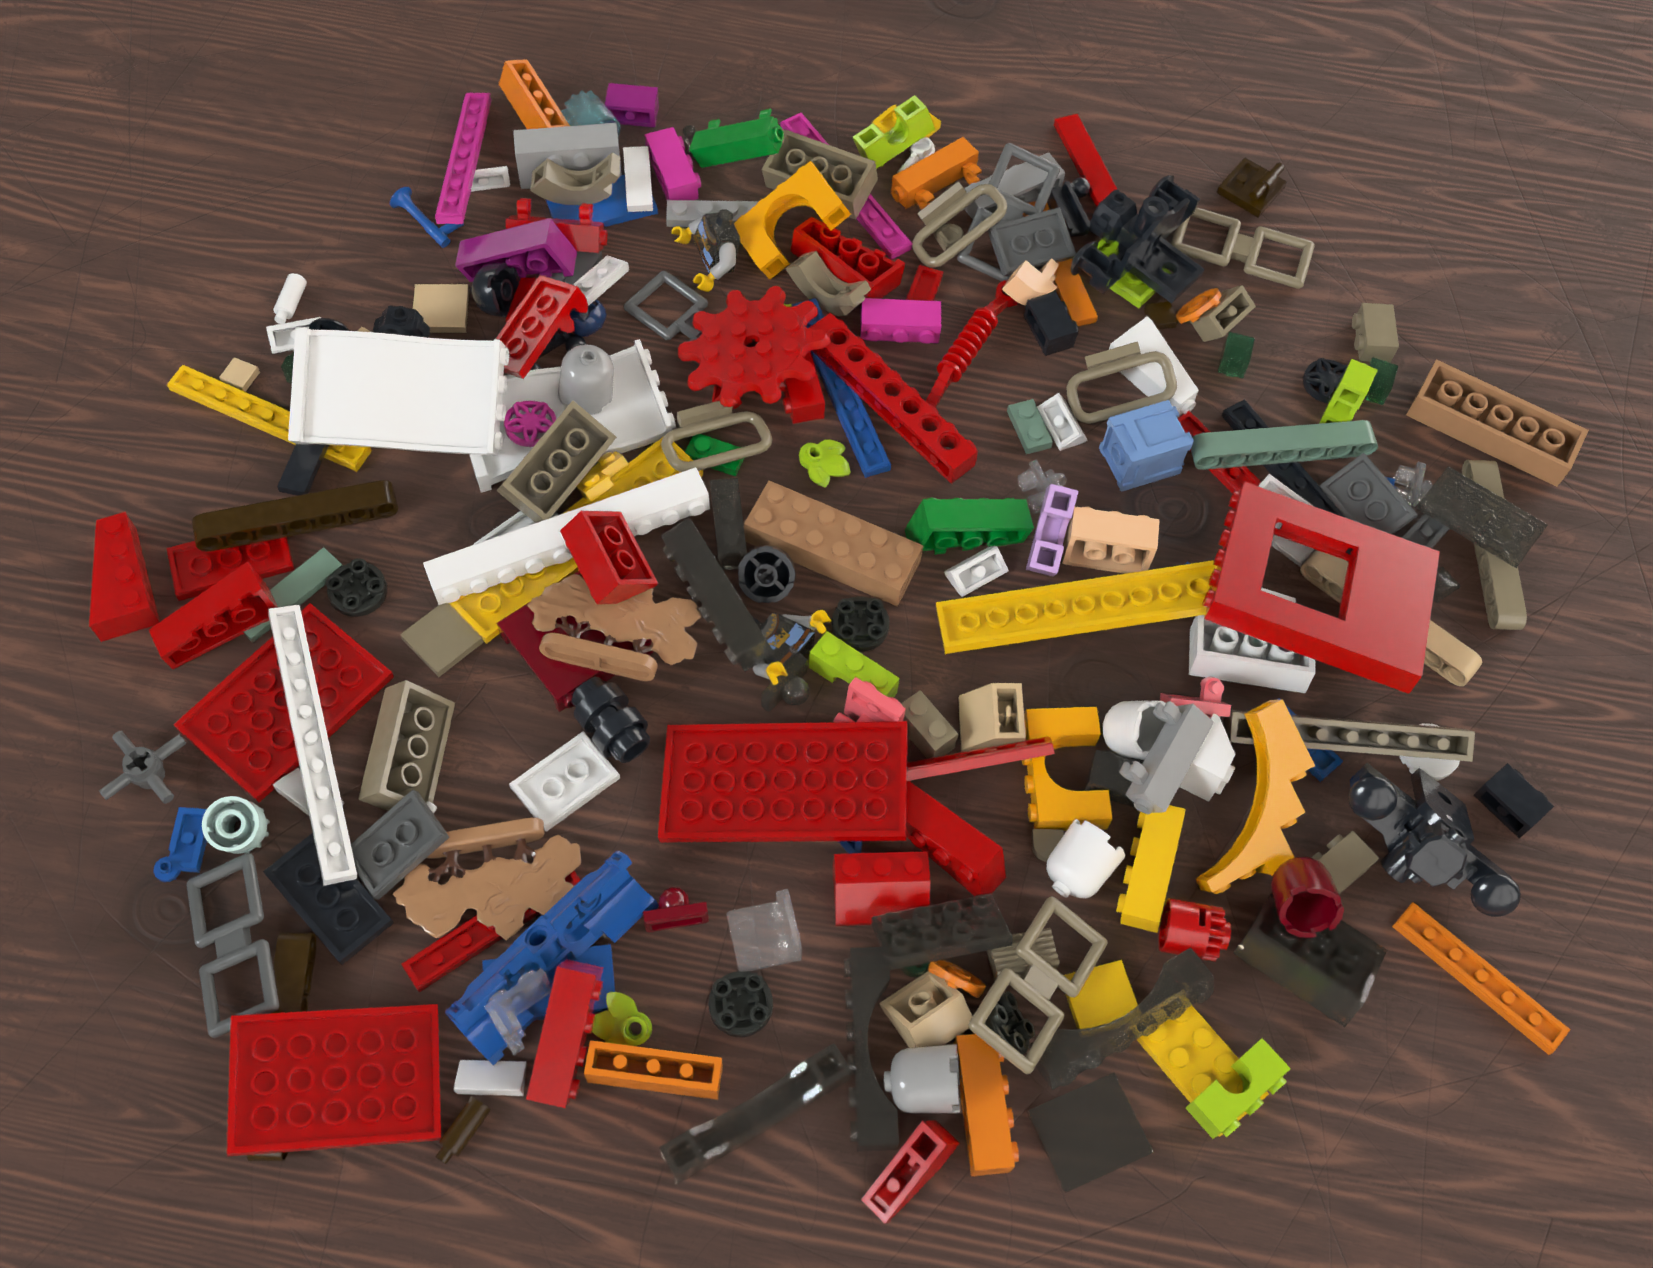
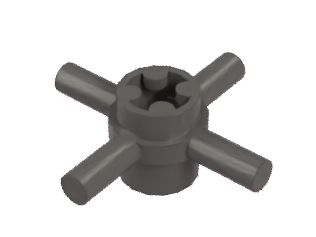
M123 731L116 732L112 739L125 754L122 760L124 773L99 790L100 794L105 800H108L127 785L133 783L143 789H153L164 804L171 802L174 799V795L163 782L165 769L162 761L187 744L181 735L178 734L154 751L145 747H135Z

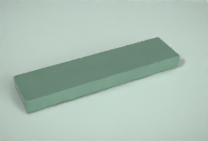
M323 547L270 589L277 606L301 605L325 586L327 578L343 565ZM270 620L244 631V635L254 643L271 629Z

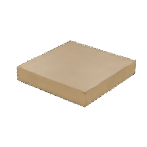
M415 284L413 309H416L422 315L424 322L430 327V333H466L469 286L468 284Z

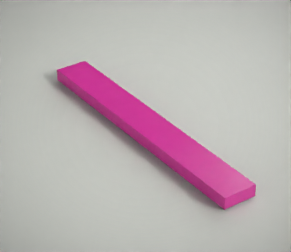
M490 93L465 94L435 214L437 224H463L492 101Z
M802 112L781 121L783 131L786 129L828 144ZM869 194L856 219L891 260L912 250V242L873 196Z

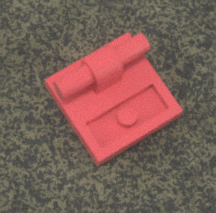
M855 677L848 686L844 713L849 717L839 712L833 722H855L852 719L857 722L903 721L906 708L897 699L887 697L877 691L873 684L861 681Z
M1206 677L1201 680L1200 698L1161 693L1160 701L1165 703L1170 701L1176 706L1194 704L1210 719L1213 713L1219 717H1230L1231 705L1221 701L1224 685L1215 677Z

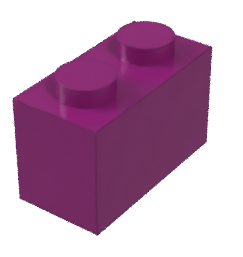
M609 83L604 105L606 123L655 127L659 109L658 87Z

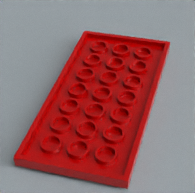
M907 721L667 725L658 840L660 843L906 841Z

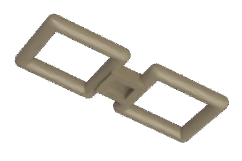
M1196 207L1191 217L1229 228L1221 255L1182 243L1190 217L1175 229L1171 245L1186 256L1223 267L1229 264L1230 259L1245 263V273L1297 289L1304 286L1315 247L1314 242L1262 226L1256 228L1253 237L1239 234L1240 220ZM1264 238L1303 249L1295 277L1256 265Z
M1048 897L1016 947L1017 955L1029 964L1022 978L1009 968H1005L1000 972L970 1020V1030L1023 1073H1032L1064 1019L1063 1011L1049 1001L1057 987L1072 998L1079 994L1107 946L1106 938L1058 899ZM1053 912L1092 943L1091 948L1071 981L1031 950ZM1008 985L1049 1017L1026 1057L984 1024Z

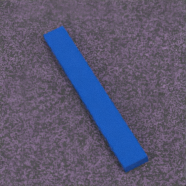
M816 298L806 300L813 302L818 308L817 316L807 323L806 328H809L824 317ZM798 302V303L792 304V307H793V306H796V305H799V304H801L802 302ZM811 351L814 364L865 478L890 471L891 463L861 397Z

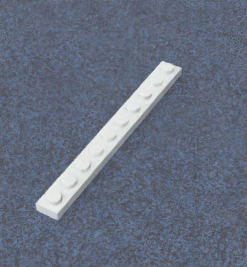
M300 605L270 608L269 619L324 885L355 880L357 879V872Z

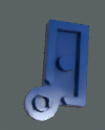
M178 808L168 849L170 855L159 859L154 865L153 872L157 879L162 882H171L179 876L181 871L200 873L207 843L202 831V820L207 809Z

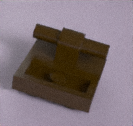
M1245 157L1219 185L1216 193L1259 218L1286 186L1287 181L1278 177L1284 170V165L1278 162L1268 171Z

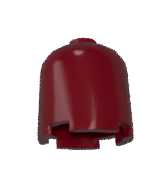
M1310 857L1291 858L1277 868L1272 877L1271 888L1280 922L1286 927L1287 932L1298 937L1313 938L1316 937V932L1323 931L1328 927L1329 930H1333L1342 920L1344 908L1328 869L1320 861Z

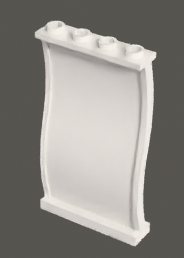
M296 327L288 441L301 445H346L498 456V450L503 448L504 442L503 433L500 432V421L505 420V405L502 404V393L507 391V377L503 376L504 365H508L509 349L505 348V344L499 339H494V341L453 340L360 331L311 330Z
M639 339L635 340L633 347L609 355L614 366L612 401L604 406L600 413L591 414L592 417L617 437L604 454L615 451L625 453L657 442L668 432L672 431V429L676 428L672 412L667 413L665 408L668 407L664 391L659 392L657 387L660 385L657 371H651L650 365L652 360L649 350L643 349ZM561 367L530 370L524 379L513 375H505L507 377V391L502 393L505 415L516 402L538 401L548 404L557 419L568 406L566 403L565 405L561 403L558 395ZM519 410V413H521L522 415L525 414L524 411ZM539 410L536 414H540L542 410ZM515 414L511 417L510 420L516 418ZM546 414L545 418L552 422L550 416ZM500 421V432L503 433L504 442L503 448L498 450V456L469 454L481 493L492 490L491 486L507 479L533 448L520 446L511 441L505 432L504 421ZM512 432L517 437L524 439L522 432ZM539 432L536 439L541 438L545 433Z

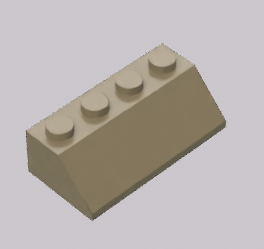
M407 680L385 688L358 800L383 810H390L410 791L415 790L419 792L425 802L429 801L433 804L455 702Z

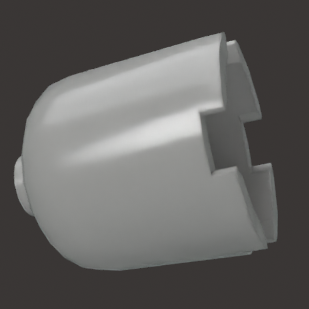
M585 344L576 346L566 353L562 360L558 395L563 405L565 403L569 405L574 400L591 415L600 413L602 408L612 401L614 366L610 356L603 349Z
M957 1044L906 1048L894 1056L891 1063V1071L884 1072L885 1092L892 1091L894 1103L900 1110L907 1113L961 1112V1099L958 1095L960 1076Z

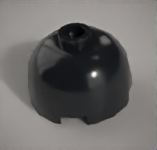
M492 263L479 269L471 286V293L477 306L488 315L507 317L520 282V277L516 269L509 268L507 263Z
M775 546L755 547L744 556L738 568L740 588L747 597L758 603H775L788 595L795 582L796 571L793 560L787 552Z

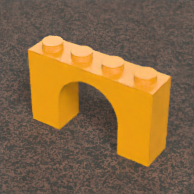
M812 161L800 167L795 174L779 184L773 192L758 201L752 209L740 216L730 226L756 265L769 280L790 264L774 239L775 225L787 210L796 206L811 207L830 230H833L851 215Z
M1097 707L1026 709L1024 714L1025 740L1049 736L1054 750L1061 747L1096 746L1101 735ZM1046 756L1022 760V764L1027 765L1028 775H1025V792L1031 795V804H1028L1029 822H1034V829L1067 831L1075 819L1079 820L1080 825L1084 821H1088L1101 830L1108 828L1113 819L1109 790L1071 791L1057 785L1048 775L1045 768Z

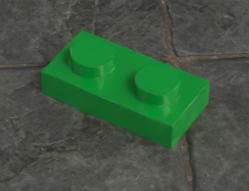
M698 434L692 437L685 453L691 459L697 460L741 447ZM744 458L710 468L736 477Z

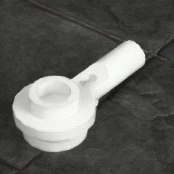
M924 137L911 146L909 159L897 173L935 153L933 142L929 138Z

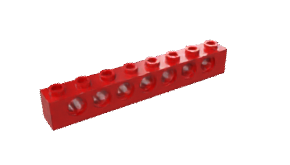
M830 312L808 328L824 330L830 338V343L827 347L812 350V352L951 484L976 465L978 450L974 443L968 439L966 440L951 422H947L940 416L938 410L933 405L924 401L914 387L908 386L896 370H891L878 353H873L861 337L855 336L848 329L843 320L837 319Z

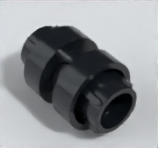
M593 677L582 683L575 690L571 701L576 707L573 714L574 718L585 732H595L592 740L605 757L614 756L621 763H627L640 756L650 744V736L646 733L648 722L636 707H627L629 698L617 683H607L600 677Z

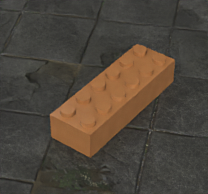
M1437 359L1425 377L1406 416L1556 487L1571 470L1589 431Z
M768 481L744 523L745 542L757 547L765 545L779 547L788 553L794 563L897 607L921 561L923 545L772 481Z

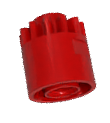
M1168 898L1165 902L1160 921L1158 941L1160 952L1216 962V959L1220 956V950H1227L1230 942L1231 923L1227 922L1224 918L1225 910L1222 907Z

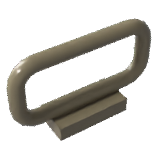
M959 182L955 183L917 213L925 227L913 239L912 248L914 253L927 267L935 268L947 263L1005 216L1007 211L1005 197L996 187L990 184L979 185L966 193ZM985 194L989 195L997 204L996 211L937 257H930L922 246L924 240L977 198Z
M1137 341L1086 356L1085 360L1088 370L1073 375L1066 387L1067 398L1073 416L1080 422L1090 424L1170 400L1175 395L1177 379L1173 365L1165 354L1157 351L1141 354ZM1151 362L1161 365L1166 381V388L1163 392L1093 413H1086L1082 410L1077 393L1080 383Z
M720 401L678 411L677 429L668 432L663 437L661 446L667 461L675 470L684 472L696 467L700 471L765 452L771 446L772 435L760 415L750 411L732 413V407H724ZM742 422L752 423L761 437V441L758 443L690 462L680 460L672 446V443L676 440Z

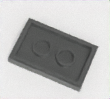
M1060 207L998 223L988 230L1003 277L1011 275L1025 260L1033 267L1039 268L1043 267L1051 258L1055 262L1072 259L1076 255Z
M1365 453L1358 456L1319 485L1346 518L1392 535L1417 517L1415 510Z
M415 790L410 791L351 843L356 872L371 896L379 900L449 838V835L419 792Z

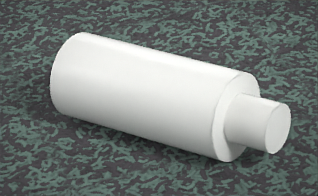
M291 273L288 275L273 309L276 314L274 320L279 324H284L286 319L293 317L307 284L305 278L298 274Z

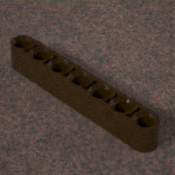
M379 480L198 514L192 519V528L197 549L207 552L387 518L395 515L399 508L392 483L386 480Z
M315 933L279 934L273 965L279 1008L273 1013L308 1011L317 947ZM288 1152L247 1155L248 1161H285Z

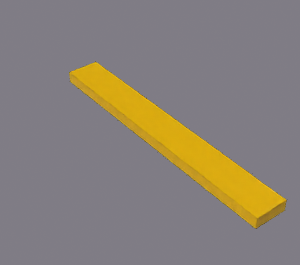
M182 365L167 383L170 391L296 445L288 441L289 410L185 365ZM329 445L324 458L358 472L372 450L371 447Z

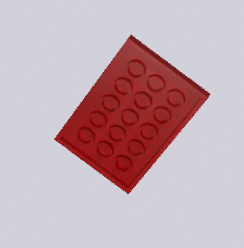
M309 603L301 611L327 736L330 738L394 678L392 671ZM273 636L173 724L185 738L258 803L275 789L273 785L279 779L291 773L299 766Z
M438 1004L231 1016L227 1132L228 1157L441 1140Z

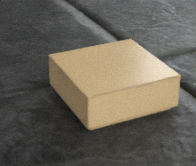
M234 357L219 378L222 382L246 392L260 371L257 366Z

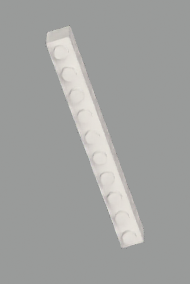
M695 467L423 562L438 605L457 601L462 595L464 597L472 593H481L489 587L500 583H509L516 577L523 576L526 573H537L544 567L569 561L573 556L567 548L560 530L581 510L620 511L633 536L643 535L652 529L664 525H672L680 519L697 516L709 510V493Z

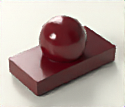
M670 887L664 890L659 898L658 905L660 909L643 911L646 932L705 924L709 922L707 903L689 904L690 899L684 890L679 887Z

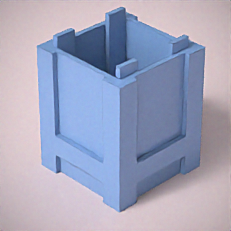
M1169 400L1108 418V427L1103 442L1100 443L1099 450L1111 468L1121 492L1181 473L1182 465L1185 464V456L1187 451L1191 449L1194 440L1189 432L1185 433L1177 418L1180 414L1175 406L1172 407Z

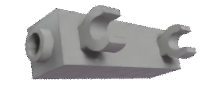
M1167 701L1164 706L1161 703H1157L1152 713L1166 723L1143 764L1134 761L1132 766L1128 762H1124L1119 771L1124 778L1132 781L1126 796L1134 802V807L1142 813L1166 812L1214 723L1194 704L1176 706L1174 703Z

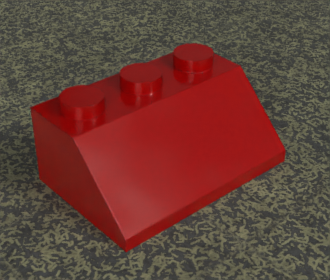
M581 510L560 530L565 544L570 550L578 570L582 574L590 594L597 605L618 604L658 585L622 512Z
M928 851L834 854L835 926L929 923L930 872Z

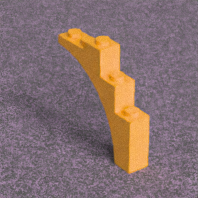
M1283 699L1269 700L1245 713L1253 735L1257 757V785L1252 809L1244 829L1231 849L1212 868L1195 879L1200 890L1218 894L1229 889L1232 881L1238 878L1241 880L1249 878L1256 872L1273 876L1282 863L1288 859L1295 858L1281 829L1288 828L1297 823L1296 818L1305 813L1291 782L1307 775L1306 770L1315 765Z

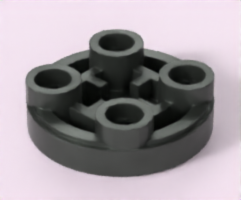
M356 558L350 563L341 566L326 580L327 595L332 606L339 613L350 617L365 616L374 612L382 605L387 595V583L382 572L376 566L367 563L361 558Z
M864 596L844 598L838 602L833 613L832 632L834 636L857 651H870L877 648L886 639L889 631V616L883 607V602L878 598Z
M736 971L714 982L709 996V1012L713 1023L719 1030L733 1037H748L762 1030L770 1020L773 1010V997L769 986L760 974Z
M1007 991L1002 994L984 1024L1024 1055L1029 1048V1039L1035 1036V1030L1032 1023L1028 1019H1024L1017 1008L1018 1004L1015 996Z

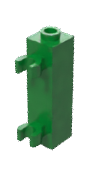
M770 108L761 110L759 119L721 127H719L720 119L709 121L708 129L695 132L689 151L701 168L779 153L782 141L784 140V132L778 125V119L771 116L772 110Z

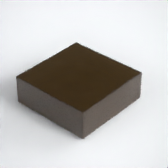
M1169 301L1145 305L1144 312L1146 317L1148 316L1158 330L1176 328L1178 321L1172 304Z

